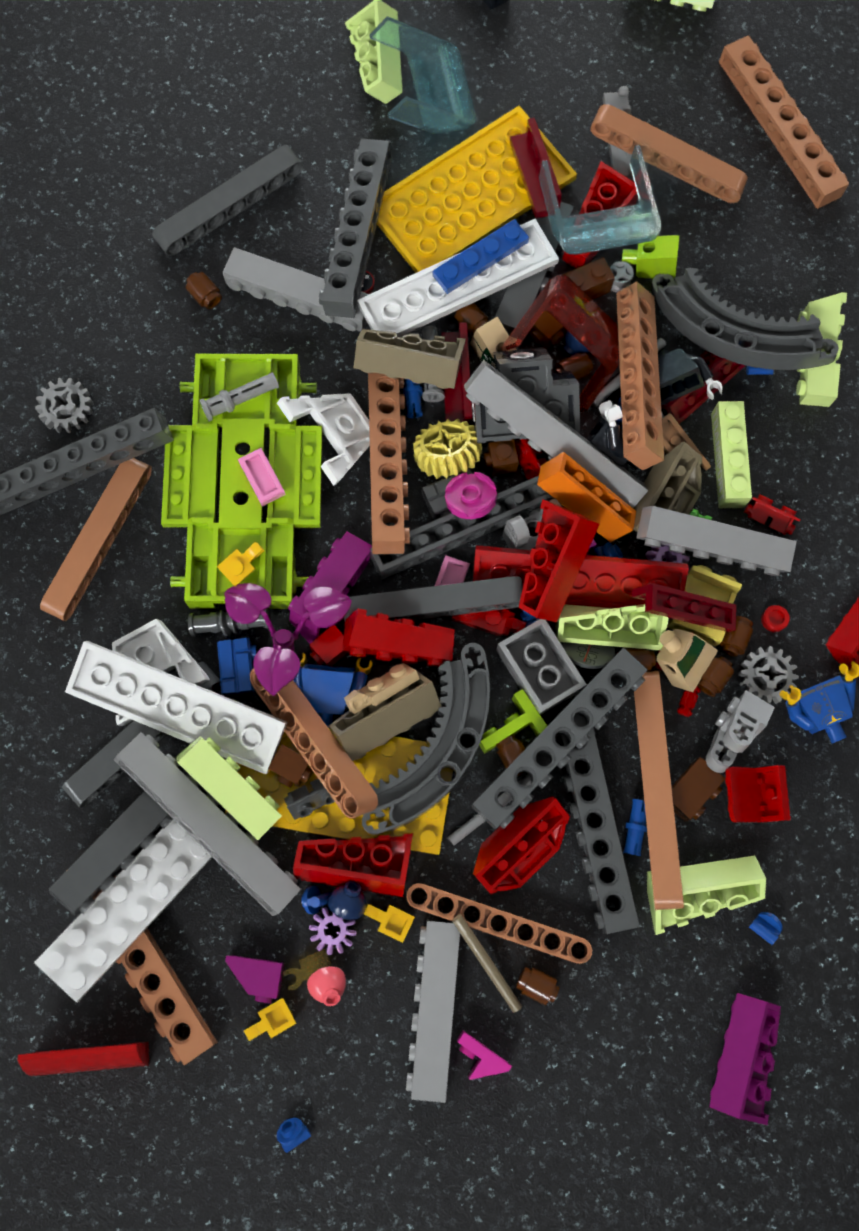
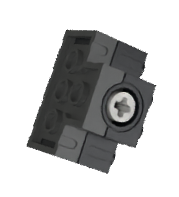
M545 348L493 352L496 370L580 434L579 382L571 371H562V373L551 372V369H553L552 358ZM471 401L472 425L475 427L477 443L509 441L517 438L528 439L523 434L519 437L511 432L507 427L509 424L502 418L497 421L487 413L488 408L481 402L479 405H476Z

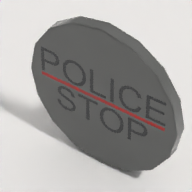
M563 642V648L571 661L583 668H603L615 656L614 646Z

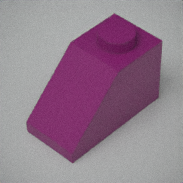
M226 955L225 962L247 994L255 996V1001L271 1003L272 998H279L285 963Z

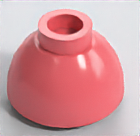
M333 966L315 971L307 982V989L310 995L326 1006L338 1004L346 987L345 973L340 968Z

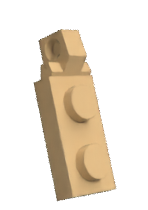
M404 663L395 665L388 673L370 680L360 690H353L344 697L349 711L356 714L371 704L377 706L418 681L419 676L415 669Z

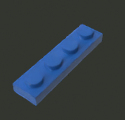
M514 219L433 270V277L445 293L449 294L529 243V236Z

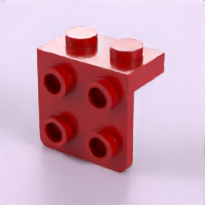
M785 765L759 768L728 767L726 769L725 783L728 792V812L732 822L764 823L791 820Z

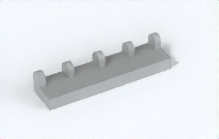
M622 86L618 92L604 93L603 105L609 104L631 114L628 87ZM608 143L611 168L628 179L637 181L639 167L637 166L636 157Z

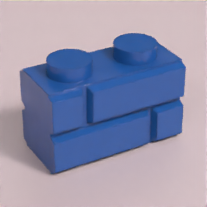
M249 638L218 641L217 648L222 695L227 698L255 695L256 691L251 684L250 673L254 668L253 661L257 653V646L252 645Z

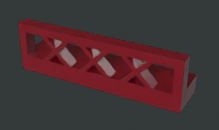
M535 117L527 120V132L510 136V145L534 216L538 219L560 213L562 193Z
M467 322L459 323V332H441V336L445 337L447 342H456L457 338L466 339L455 388L444 389L445 422L448 418L451 422L459 419L461 423L467 421L471 425L472 403L466 397L467 392L464 384L470 378Z
M704 351L700 355L706 364H709L708 367L714 375L712 379L719 381L722 386L746 366L726 360L708 351ZM704 382L705 386L662 405L661 408L665 409L667 414L670 413L677 423L680 424L709 399L706 382ZM713 388L710 391L714 394L718 389Z
M654 583L632 589L633 598L645 600V612L725 632L736 631L735 604Z

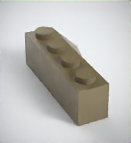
M362 329L356 342L354 368L360 369L365 373L375 372L384 374L389 378H404L418 384L428 383L442 389H454L466 339L457 338L456 342H447L443 336H434V340L421 339L419 334L409 333V335L397 337L395 332Z
M417 671L418 681L377 706L371 704L356 714L347 711L328 727L352 761L361 759L367 752L377 746L386 744L389 739L399 733L408 731L414 724L423 719L430 718L442 707L431 680Z

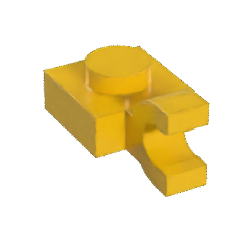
M254 542L244 554L236 549L217 568L236 586L256 570L251 563L265 550L258 543Z
M367 904L364 915L381 922L377 931L402 943L415 918L391 905L384 912Z
M281 998L259 1011L258 1014L261 1021L244 1030V1033L249 1041L266 1031L270 1038H273L295 1025L296 1021L284 998Z

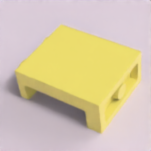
M693 565L688 571L685 592L733 604L737 593L741 590L742 584L736 582L737 580L729 575L720 576L715 574L706 566ZM670 618L667 628L672 630L680 629L694 633L715 647L722 642L725 631Z

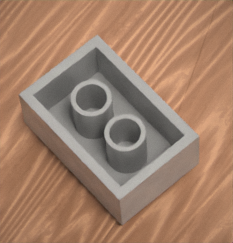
M539 619L498 643L497 653L520 690H524L540 716L578 694L587 685L546 620Z

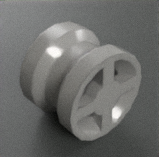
M624 261L612 264L610 269L615 279L611 291L617 293L630 285L633 278V268Z

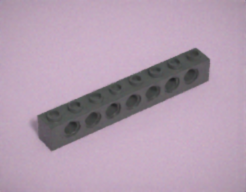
M361 139L359 149H355L354 168L350 169L349 173L350 186L345 189V206L340 209V226L335 229V246L330 249V267L325 270V287L319 293V303L323 305L326 316L355 318L358 307L357 300L360 298L392 161L390 141Z
M152 408L0 474V515L174 441L166 418L158 410Z
M537 476L497 493L496 505L485 516L470 520L461 519L451 513L411 530L410 544H405L404 554H372V548H370L371 559L380 579L383 580L505 527L507 520L518 515L522 518L528 517L530 512L541 508L542 499L550 501L554 498L537 485L539 478Z
M623 648L487 788L471 807L494 830L499 825L504 829L515 818L512 814L514 809L518 805L523 809L534 798L531 792L538 785L542 789L553 778L550 772L556 766L561 769L572 758L568 753L575 746L580 750L591 738L587 733L593 727L599 730L609 719L605 714L612 707L617 711L627 700L624 694L630 688L635 692L643 684L645 679L642 676L647 669ZM617 676L621 678L623 688L614 687L611 684V677ZM595 695L603 697L605 707H596L592 702V697ZM574 715H583L587 720V725L585 727L577 726L574 723ZM559 733L566 735L569 741L568 746H559L555 742V735ZM538 753H545L549 756L550 764L548 766H540L537 763L536 755ZM521 772L529 774L531 784L529 786H521L517 781V774ZM499 793H509L512 796V804L510 806H502L497 799Z
M574 715V723L577 726L585 727L587 725V720L583 715ZM592 728L587 733L591 738L580 750L573 748L568 753L572 758L565 764L567 776H564L563 779L566 792H571L573 803L569 804L571 816L573 819H577L579 830H576L577 842L579 847L583 846L585 857H582L583 869L585 874L589 873L591 884L588 885L591 901H596L598 912L594 913L597 929H602L603 934H610L639 928L640 926L595 733ZM561 733L555 735V740L559 739L561 747L568 746L569 742L566 735ZM576 761H582L587 765L586 774L576 772L574 768ZM583 787H588L593 791L592 801H585L581 797L580 791ZM589 814L598 816L600 820L598 828H591L587 824V816ZM597 840L603 842L606 846V852L603 856H599L593 851V844ZM602 868H608L612 873V880L608 884L603 883L599 878V872ZM610 895L615 896L619 903L615 911H610L605 904L607 897Z

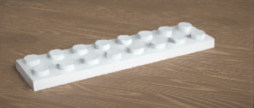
M533 219L520 225L529 236V243L449 294H446L435 280L433 270L457 255L357 300L371 330L395 332L397 337H401L556 265L559 258L537 220Z
M90 641L83 642L65 690L68 694L190 744L200 736L204 740L210 737L221 748L217 753L222 757L228 758L230 756L235 762L263 774L269 772L268 768L274 759L288 723Z
M173 819L165 829H162L156 835V838L145 850L142 849L132 864L125 871L122 870L118 874L114 883L94 899L95 903L84 914L81 913L34 963L78 1003L210 861L212 856Z

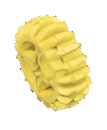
M448 418L446 422L441 423L438 420L436 425L429 424L428 429H422L421 435L416 436V441L413 443L414 459L421 472H426L427 476L434 475L436 479L445 476L448 479L450 475L457 476L458 473H466L468 468H475V462L480 461L482 444L477 443L474 425H469L467 421L461 423L459 419H456L454 422H451Z

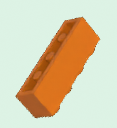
M565 452L541 465L537 485L557 499L567 509L599 523L597 533L606 540L612 542L633 531L636 510Z

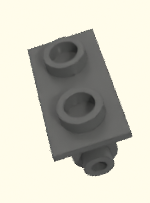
M319 779L310 782L314 791L309 793L304 785L289 792L288 796L284 798L294 820L306 817L314 810L335 802Z

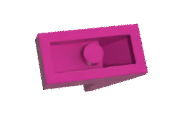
M464 1030L457 1038V1042L461 1044L459 1050L471 1059H474L475 1055L479 1057L468 1075L469 1080L509 1072L512 1066L509 1062Z

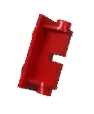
M517 438L514 443L518 461L526 478L530 480L539 476L541 465L547 461L545 458L537 459V456H540L542 451L538 452L528 444L529 439Z
M760 494L758 498L752 496V499L755 500L754 504H748L744 513L748 514V518H752L762 524H765L769 516L773 519L769 527L784 535L786 533L791 535L796 527L792 524L793 521L797 520L800 522L801 520L795 517L796 511L784 505L780 510L772 506L773 500Z

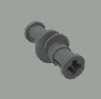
M268 607V608H267L266 610H264V611L267 613V615H268V617H269V619H270V621H271V623H272L271 611H270V608ZM224 610L204 615H196L195 613H189L188 628L192 637L197 636L198 633H218L222 631L226 638H231L234 633L238 632V629L245 630L265 626L266 629L268 628L261 615L255 622L250 624L235 622Z

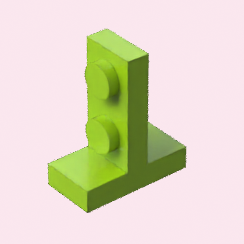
M523 689L512 697V701L522 715L519 716L515 713L504 720L505 726L499 730L493 727L482 735L483 740L480 741L479 746L484 754L495 748L499 742L511 735L517 734L527 726H530L536 737L547 727Z

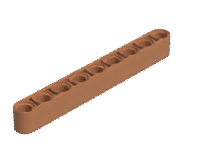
M649 671L643 674L642 677L645 681L634 692L654 905L655 910L684 908L660 675L659 671Z

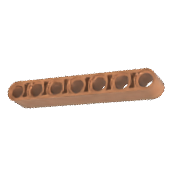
M601 105L591 125V132L597 138L725 202L736 203L741 198L748 179L743 171L612 105Z
M135 458L119 464L43 596L40 604L42 611L63 621H67L72 616L146 486L152 473V466Z
M253 668L250 673V681L253 688L274 717L288 722L285 733L343 814L348 818H355L375 810L378 805L375 791L296 683L292 680L275 696H272L261 685Z
M414 884L407 891L409 905L417 910L452 921L454 917L460 914L465 919V909L468 906H474L479 911V918L473 923L465 919L470 928L573 963H585L592 955L591 944L586 939L425 884ZM417 888L423 889L427 894V900L421 905L415 904L411 900V893ZM443 897H448L453 902V909L447 914L440 912L437 907L439 899ZM495 915H500L505 919L506 923L502 931L496 932L491 927V919ZM522 924H527L532 930L531 937L525 941L521 940L517 934L518 928ZM549 933L555 934L558 938L557 947L551 950L544 944V939ZM576 942H580L585 949L583 956L578 959L573 957L571 953V947Z

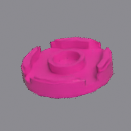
M466 472L457 475L446 486L445 500L447 508L453 515L461 519L472 520L485 516L496 505L497 492L495 483L489 476L480 472H474V474H467Z

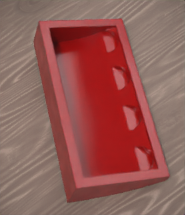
M149 1042L32 1052L18 1055V1063L29 1076L149 1066Z

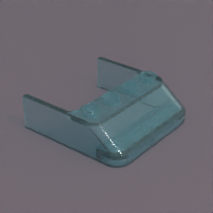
M387 16L370 33V39L406 54L418 99L405 96L387 113L388 118L434 134L468 129L476 122V115L458 49L448 41Z
M640 145L634 147L630 160V167L640 200L638 204L561 217L548 161H542L539 180L552 232L566 253L575 255L650 242L658 237L661 230V221Z

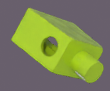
M679 235L640 237L638 249H623L622 261L636 265L637 277L653 279L658 274H669L674 279L676 275Z

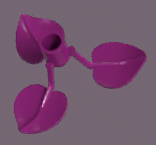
M242 583L230 587L224 593L226 611L235 622L250 624L255 622L261 615L269 628L270 634L273 637V648L263 647L256 653L254 657V670L261 685L272 696H275L299 673L300 660L294 652V641L299 638L298 635L306 619L310 617L312 625L317 628L333 626L348 613L352 603L350 597L335 589L328 587L315 588L304 598L303 605L308 612L303 614L294 633H291L286 629L278 631L274 629L267 613L264 611L271 605L272 599L268 591L263 587L252 583Z

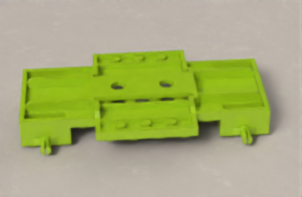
M195 354L194 382H180V393L194 392L192 425H168L174 441L165 444L161 525L163 527H188L185 576H171L170 585L171 587H185L184 601L190 609H216V604H225L224 593L227 589L234 586L217 566L236 549L244 554L256 542L265 551L251 563L256 570L240 584L252 583L266 589L272 599V603L269 606L270 609H288L292 599L295 597L297 587H303L308 577H297L295 571L294 528H321L322 426H297V419L289 422L277 405V402L282 397L289 396L290 399H299L302 393H317V382L302 383L298 354ZM273 372L279 388L236 405L232 412L226 411L214 416L212 421H208L200 405V399L207 400L219 395L221 390L229 392ZM220 427H222L219 523H216ZM265 428H269V463L286 495L268 503L267 521L262 523V505L238 462V459L245 455L237 454L235 449L238 444L247 443L250 446V451L247 454L260 448L264 452ZM238 492H245L249 496L248 501L243 505H238L234 502V496Z

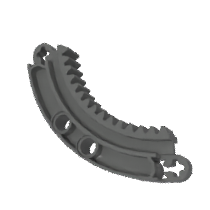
M686 268L685 275L675 277L674 279L669 274H658L653 278L652 294L666 318L690 341L721 358L746 366L771 370L815 368L829 365L836 359L839 349L837 343L832 339H823L819 330L821 322L813 314L810 315L808 321L804 316H801L799 322L794 317H791L789 322H786L784 317L775 322L774 316H771L766 321L762 314L756 319L754 312L746 316L745 309L736 312V305L727 307V300L719 302L720 295L713 296L714 290H707L708 283H702L703 277L702 275L698 276V268Z
M477 643L465 645L461 651V660L445 661L439 667L438 675H442L440 677V685L443 686L441 687L440 695L444 696L440 698L442 707L438 710V715L441 718H436L435 725L438 728H432L431 735L434 738L428 737L426 740L429 747H421L420 752L423 756L415 754V764L407 762V772L399 768L398 778L390 774L388 784L382 779L379 780V788L369 783L378 798L377 808L364 814L362 818L363 828L369 834L377 835L390 830H396L430 811L456 786L469 767L480 744L489 710V669L485 651L481 645ZM469 650L480 654L476 660L477 666L480 667L483 664L484 669H475L468 674L467 668L473 669L472 660L465 657L469 654ZM464 735H470L473 737L475 744L471 748H465L461 745L460 738ZM444 768L453 769L456 775L455 779L450 782L444 781L440 776L441 770ZM390 809L389 819L393 826L386 827L387 821L380 822L379 828L375 830L372 825L367 826L366 821L371 819L370 815L376 814L377 818L386 817L382 811Z

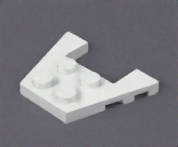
M351 394L322 395L321 398L300 396L299 399H290L288 396L280 398L277 402V405L289 422L311 414L317 425L322 426V432L338 453V456L325 461L321 465L322 470L333 486L342 479L370 446L369 419Z
M155 619L112 642V651L166 673L176 668L181 679L200 686L210 680L208 675L161 620ZM120 714L116 715V723L119 726H124L133 721Z

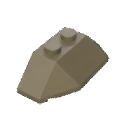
M681 442L664 456V461L654 465L644 482L648 492L633 508L636 510L634 530L638 532L643 507L656 506L690 514L701 494L702 474L700 464H702V456L686 442Z

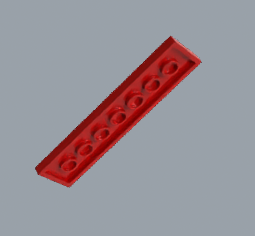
M476 545L473 581L516 576L522 578L524 585L525 575L531 569L532 563L531 559H529L531 550ZM586 555L565 604L604 608L645 604V600L633 598L632 589L654 583L685 591L689 567L686 563Z

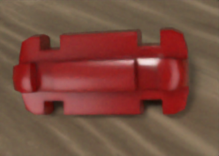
M696 686L693 692L685 691L679 704L681 707L677 709V713L685 717L692 715L691 710L695 708L699 697L697 693L699 694L701 691L698 686Z

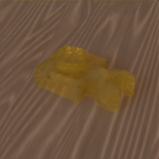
M323 949L299 960L301 969L289 968L282 974L283 976L288 974L296 976V983L288 987L289 990H295L300 987L303 980L308 982L309 977L315 971L324 967H330L332 964L326 949Z

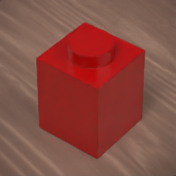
M335 625L329 627L309 644L312 650L310 656L317 665L333 666L349 652L342 650L344 635Z

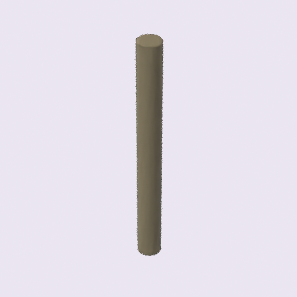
M460 914L454 917L452 922L512 1012L519 1011L522 1008L521 1003L463 916Z

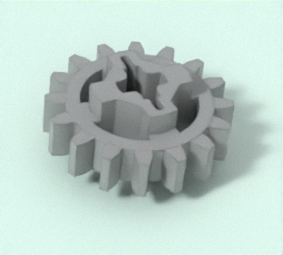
M58 378V384L54 385L49 381L50 388L48 390L45 388L40 389L44 395L43 397H36L40 405L35 406V409L39 413L38 417L43 423L45 422L49 429L54 427L57 433H60L65 428L68 433H71V427L73 426L78 430L81 429L79 424L81 421L88 423L85 415L93 413L89 407L93 405V401L89 397L90 393L87 388H84L81 382L78 381L75 384L72 378H68L67 382L64 383L61 378Z
M769 646L765 652L760 647L755 650V654L751 652L746 656L748 660L741 662L740 665L745 670H741L738 676L744 677L745 680L740 683V686H747L749 688L747 691L755 694L760 699L763 698L769 704L772 699L777 704L782 701L779 695L780 691L784 690L790 694L789 691L791 689L789 686L797 687L792 683V681L799 679L798 675L792 673L797 668V665H790L788 663L792 658L791 656L782 657V649L773 653L772 646ZM763 659L761 667L753 668L757 661ZM784 683L779 691L774 692L777 684Z

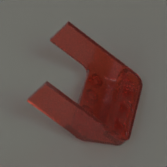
M561 274L549 280L501 349L507 351L518 347L544 311L549 312L602 363L579 395L580 412H584L590 408L620 364L618 325L568 276Z

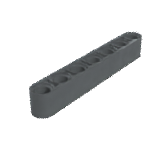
M283 145L159 224L153 230L152 236L167 256H174L300 174L304 165L288 145Z
M516 576L352 596L350 597L352 600L351 607L344 616V625L346 618L358 608L367 610V616L376 615L377 613L387 614L390 621L402 618L413 621L519 607L523 589L522 578Z
M200 662L198 665L210 679L201 684L200 687L214 692L221 684L220 678L205 662ZM133 721L63 784L62 789L79 808L87 806L125 772L114 759L140 732L145 736L151 735L157 742L166 733Z

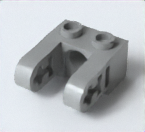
M555 498L549 501L561 506ZM537 508L529 513V517L525 519L518 515L507 520L502 536L508 548L535 549L538 535L535 537L530 536L528 528L536 529L537 521L541 522L544 509Z
M745 690L740 698L734 697L727 707L728 712L722 711L715 722L718 729L706 755L708 767L717 773L725 772L733 764L737 753H743L753 739L767 726L775 707ZM720 752H723L725 754L723 755L721 761H719L718 754Z

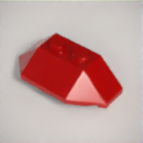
M550 797L527 804L523 809L519 807L513 813L515 818L504 829L499 826L481 844L473 874L490 894L497 891L520 888L560 849L565 834V827L570 816L556 798Z

